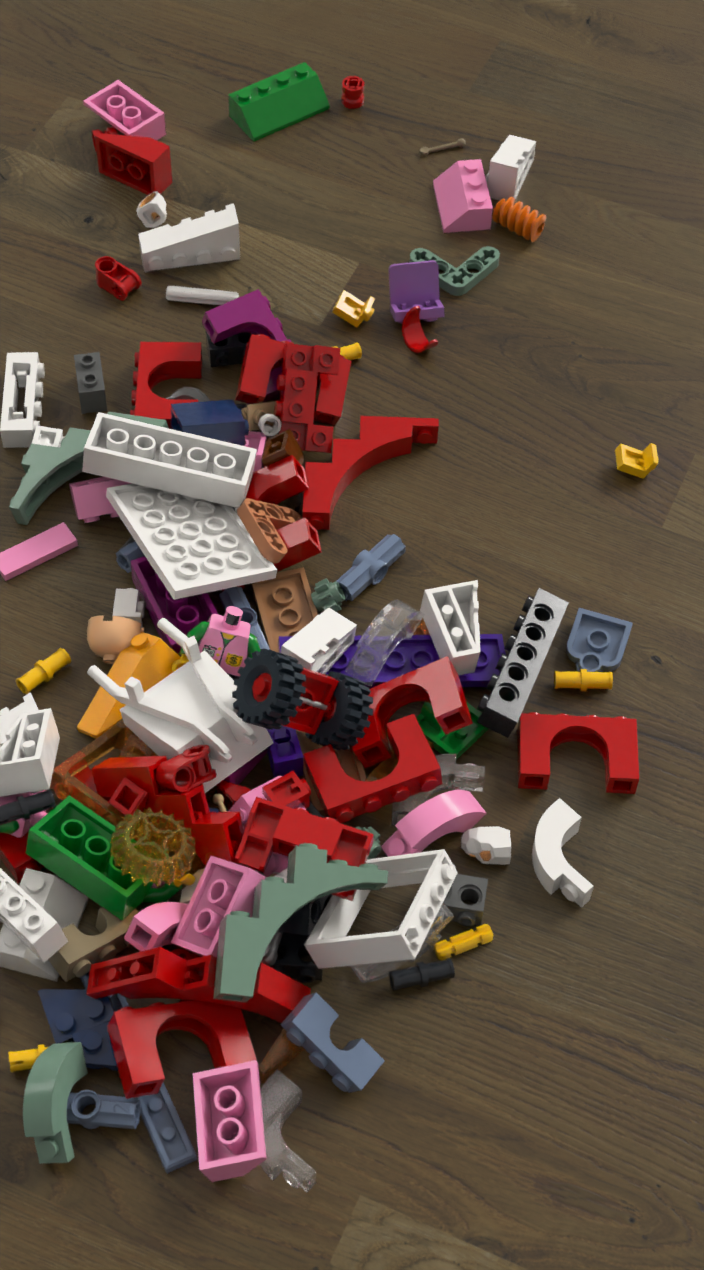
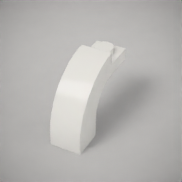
M559 798L545 811L538 823L532 849L533 866L540 883L550 895L560 888L568 900L575 901L582 908L591 898L593 885L568 864L561 849L578 832L582 817Z

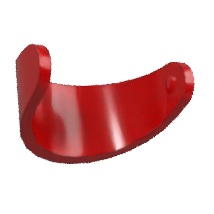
M419 306L411 308L405 315L402 323V335L405 344L415 353L423 352L438 345L437 339L429 342L423 333L419 318L421 310Z

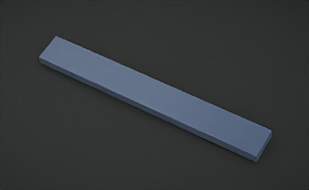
M90 971L84 976L79 977L85 990H87ZM120 994L110 995L115 1012L121 1008L129 1007L124 996ZM164 1082L157 1094L134 1097L139 1098L141 1101V1118L166 1174L197 1160V1155Z

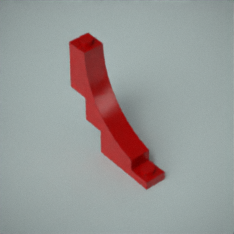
M360 416V440L333 439L332 463L305 462V474L309 489L304 491L303 518H306L316 530H329L334 507L349 484L374 465L397 456L410 454L412 443L437 444L439 419Z
M166 756L108 758L91 768L98 797H111L123 778L126 777L149 793L144 809L160 817L174 828L197 853L205 867L210 856L235 863V855L244 834L240 812H210L203 783L187 792H179L158 785L155 775L156 770L162 762L167 761Z
M157 947L91 964L86 995L94 999L120 994L128 999L168 998L196 1000L244 1009L282 1023L303 997L310 995L311 988L261 962L257 971L254 993L251 999L247 1002L213 999L217 957L207 955L185 960L162 947Z

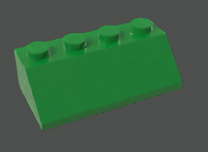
M305 62L228 94L229 117L253 142L330 109V104L318 75Z
M70 795L31 827L28 833L27 855L122 921L142 903L166 863L164 859Z

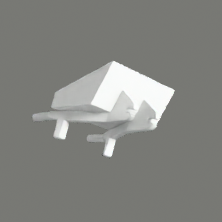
M162 618L158 621L157 627L183 648L189 662L146 692L143 691L140 680L132 676L124 683L126 687L124 688L119 687L95 665L91 666L87 673L111 696L125 704L120 709L124 724L158 756H166L167 760L193 746H209L210 753L208 756L212 768L216 770L217 776L203 783L206 793L274 742L266 728L244 722L242 718L237 716L238 710L233 707V703L237 699L232 698V691H236L237 686L233 685V679L206 651L200 653L194 636L188 638L167 619Z

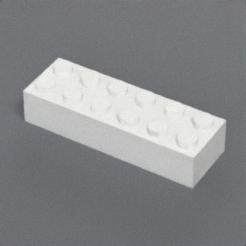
M98 412L84 447L82 472L238 508L245 500L254 472L257 449Z

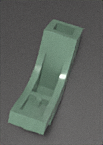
M81 1042L52 1044L38 1056L29 1073L23 1100V1124L25 1137H34L39 1164L68 1163L75 1157L66 1112L68 1097L73 1085L88 1073Z

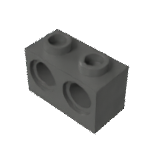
M100 352L74 355L82 414L107 411Z
M457 874L434 921L450 920L464 926L481 925L488 879ZM464 900H471V901L475 902L476 904H474V905H467V904L463 903L462 901H464Z

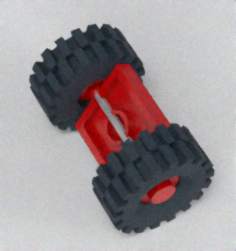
M261 649L260 652H253V659L247 657L244 661L246 666L239 668L238 673L240 677L239 680H234L233 685L237 686V689L232 691V698L237 699L233 703V707L238 710L236 714L244 722L270 730L281 729V725L306 732V737L312 739V742L323 746L331 744L332 748L336 750H347L349 745L355 746L358 743L356 738H363L366 734L363 731L364 727L369 728L371 722L367 721L368 715L373 716V709L369 708V705L373 703V697L367 696L371 691L369 687L365 686L366 683L359 679L338 672H329V675L303 668L302 665L298 664L299 661L296 658L270 649Z

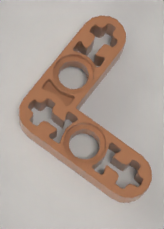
M246 498L237 509L238 516L262 556L272 563H279L288 550L277 529L303 519L301 515L293 509Z

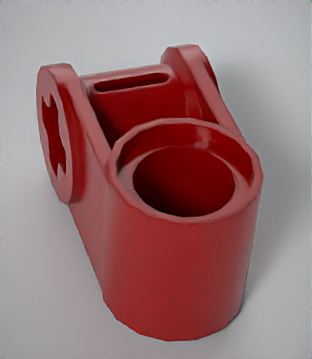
M100 257L95 262L97 285L120 301H124L128 298V293L142 285L139 275L134 270L127 268L112 257Z
M193 746L183 753L162 762L155 774L158 785L179 792H187L202 783L214 779L217 773L210 763L208 756L210 753L209 746Z

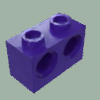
M281 725V729H267L274 742L267 748L273 777L284 776L291 771H294L298 777L303 776V754L296 730Z

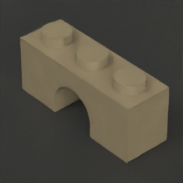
M100 908L95 927L101 934L95 936L82 933L74 923L66 926L62 931L68 942L52 955L48 961L65 982L74 977L84 976L90 971L91 964L111 960L120 951L134 947L124 937L134 916L139 912L134 909L122 921L105 908Z

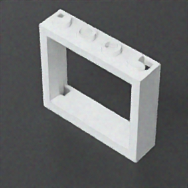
M445 849L367 859L365 864H374L378 866L379 870L388 871V883L382 888L420 883L422 885L399 930L391 932L346 936L370 890H357L353 901L332 895L305 943V947L318 969L415 959L457 875L456 867L452 864Z

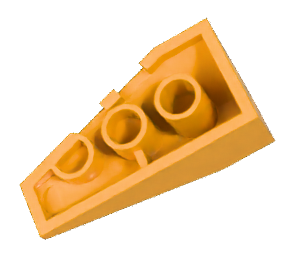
M141 631L140 634L132 638L131 645L120 652L107 676L119 687L126 688L124 683L132 676L140 680L143 691L146 692L173 673L172 664L181 657L161 638ZM184 663L178 664L176 670L182 667ZM100 686L76 727L78 732L99 740L124 723L120 709L125 704L116 700Z

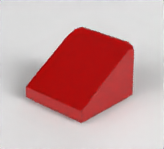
M124 777L108 803L128 818L138 822L142 816L149 793Z
M224 780L216 785L217 794L219 793L224 796L223 804L229 810L242 795L251 791L247 787Z

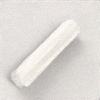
M168 286L166 290V299L168 301L223 305L239 298V293L179 286Z

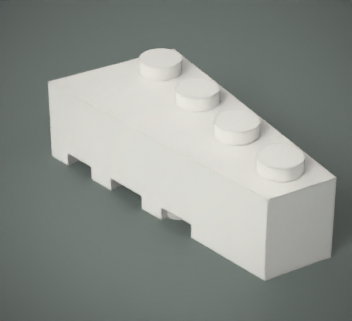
M234 203L226 205L225 210L216 213L214 210L205 212V216L191 220L190 217L183 219L178 225L172 227L167 224L139 233L140 253L144 272L240 259L239 222Z

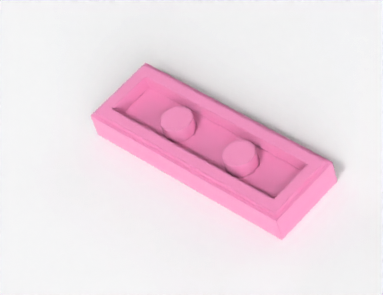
M63 522L1 552L0 574L7 581L77 547V539Z

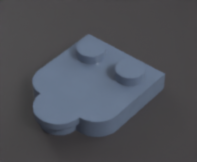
M579 608L566 647L568 658L576 663V671L579 672L580 669H587V672H609L616 670L621 664L633 623Z

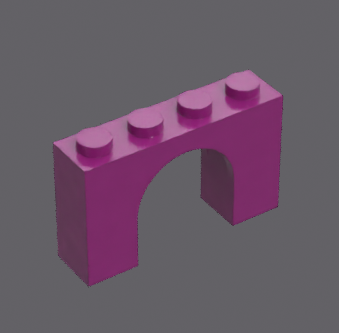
M259 289L206 311L202 320V324L213 344L242 332L254 333L256 335L264 334L276 341L292 342L284 335L280 320L274 317L270 310L269 300L266 296H262ZM282 366L270 373L266 397L263 402L280 396V390H277L276 385L278 375H282Z

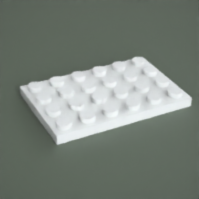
M133 483L107 488V499L174 600L276 578V567L262 556L233 507Z

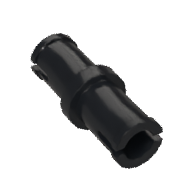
M47 789L26 798L19 796L16 797V801L0 806V826L21 818L25 821L30 819V815L56 808L52 791Z
M451 958L424 964L423 961L416 962L413 967L389 971V981L393 991L416 985L426 987L429 982L455 977Z

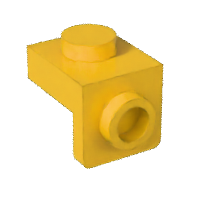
M343 290L332 313L357 328L363 320L367 322L374 312L372 305L375 298L370 296L364 303Z
M650 443L643 451L624 444H620L615 449L617 470L644 479L658 465L659 458L655 444Z

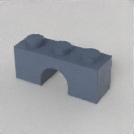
M317 993L304 996L281 1024L287 1031L286 1036L292 1043L302 1046L310 1054L309 1059L313 1064L328 1071L333 1076L332 1082L344 1092L362 1090L385 1060L363 1038L349 1041L343 1050L336 1048L330 1039V1027L339 1015Z

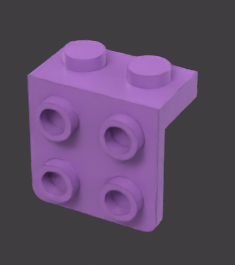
M436 261L410 262L389 266L390 312L395 322L402 324L407 312L415 306L420 307L419 318L424 321H435L439 317H445L444 306L439 300V271Z

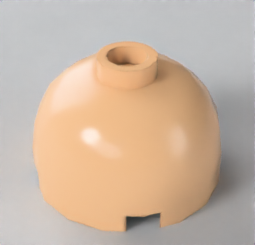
M104 615L91 617L88 620L87 627L89 647L94 654L102 657L103 662L113 665L120 652L131 645L132 638L140 634L141 631H145L144 627L141 628V623L129 618L113 616L112 621H103Z

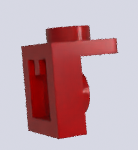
M291 771L263 786L262 793L268 801L294 808L302 803L306 809L309 807L311 789L305 779H299L296 773Z

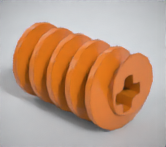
M514 197L508 198L507 201L504 198L501 199L494 208L492 220L500 223L503 227H507L512 232L515 231L517 235L523 236L524 239L535 242L544 229L546 215L541 214L538 217L539 213L535 209L530 213L531 207L528 205L522 209L523 202L518 201L515 204Z

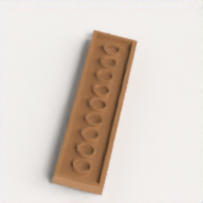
M304 567L277 572L274 579L250 583L265 639L270 650L279 652V636H294L318 615L311 598V590ZM296 730L302 754L324 747L312 742V739H308L305 735L306 732ZM349 745L347 750L333 749L342 769L347 775L359 781H367L363 765L353 752L351 745ZM303 757V777L311 789L309 798L320 814L325 816L326 814L306 771Z

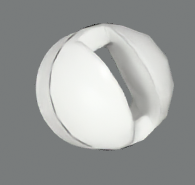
M264 414L260 417L258 426L265 435L274 436L280 431L281 422L273 414ZM265 422H274V425L270 426L268 424H265Z

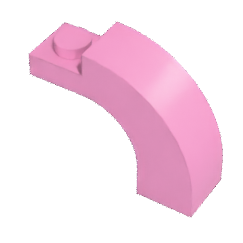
M453 790L442 793L422 803L404 816L395 825L398 830L382 845V849L388 857L422 852L436 839L448 833H464L471 829L487 813L470 791Z
M163 902L146 907L134 916L124 939L141 952L172 944V938L188 904Z

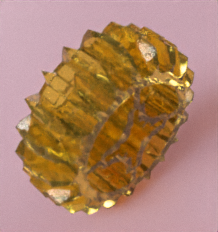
M150 807L145 813L137 809L133 815L127 814L123 821H119L116 825L115 833H113L111 838V856L115 857V866L122 867V875L129 873L132 875V882L142 879L144 886L150 881L154 882L158 888L162 881L170 886L174 879L180 881L184 873H187L190 869L196 853L194 848L195 838L191 837V828H184V820H174V813L167 816L163 814L162 808L157 813H153ZM138 838L137 842L131 843L132 839ZM170 851H175V855L169 857L168 854Z

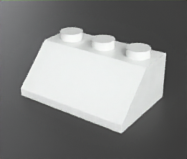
M26 868L19 887L39 904L59 924L61 929L72 923L78 928L88 903V897L56 875ZM3 924L0 931V967L57 982L59 973L48 960L43 963Z

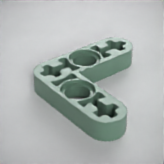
M483 247L459 267L455 268L429 250L417 248L410 253V262L436 261L438 269L445 272L439 274V287L449 294L461 296L498 267L500 253L494 247ZM468 269H477L479 272H478V273H470V272H468L467 270H468Z

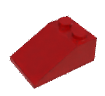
M102 133L95 135L99 173L147 195L155 191L162 194L172 184L170 146L150 137Z

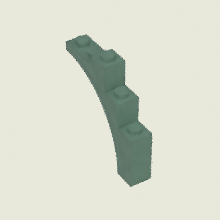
M109 411L107 413L169 429L166 420ZM70 427L66 436L61 441L60 448L31 443L21 463L26 475L22 477L21 485L15 496L12 497L9 506L18 524L27 525L38 507L52 492L83 471L84 447L91 430Z
M302 843L296 846L288 855L286 883L280 877H266L265 880H261L255 886L252 917H249L250 913L232 911L230 915L227 914L220 921L213 999L247 1002L253 997L257 971L268 944L279 927L293 913L306 904L333 893L350 890H379L388 883V871L379 870L378 866L374 864H361L359 867L349 866L348 862L344 860H330L327 863V850L318 849L317 845L311 843Z

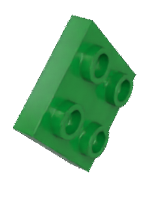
M425 702L421 713L416 719L429 745L452 763L489 729L477 723L481 712L467 703L473 724L445 735L434 716L431 703Z

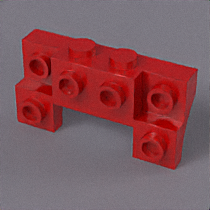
M290 343L284 345L282 375H278L276 385L277 390H280L279 401L275 402L274 415L281 422V429L277 434L290 429L302 451L331 453L334 427L313 425L317 375H338L341 348Z
M256 797L249 813L241 843L235 855V863L264 873L272 852L288 857L289 853L299 844L311 843L317 845L318 849L327 850V863L330 860H344L348 862L349 866L359 867V865L366 863L373 845L374 834L341 824L330 817L322 818L312 815L302 808L293 809ZM357 890L333 893L331 895L353 901Z

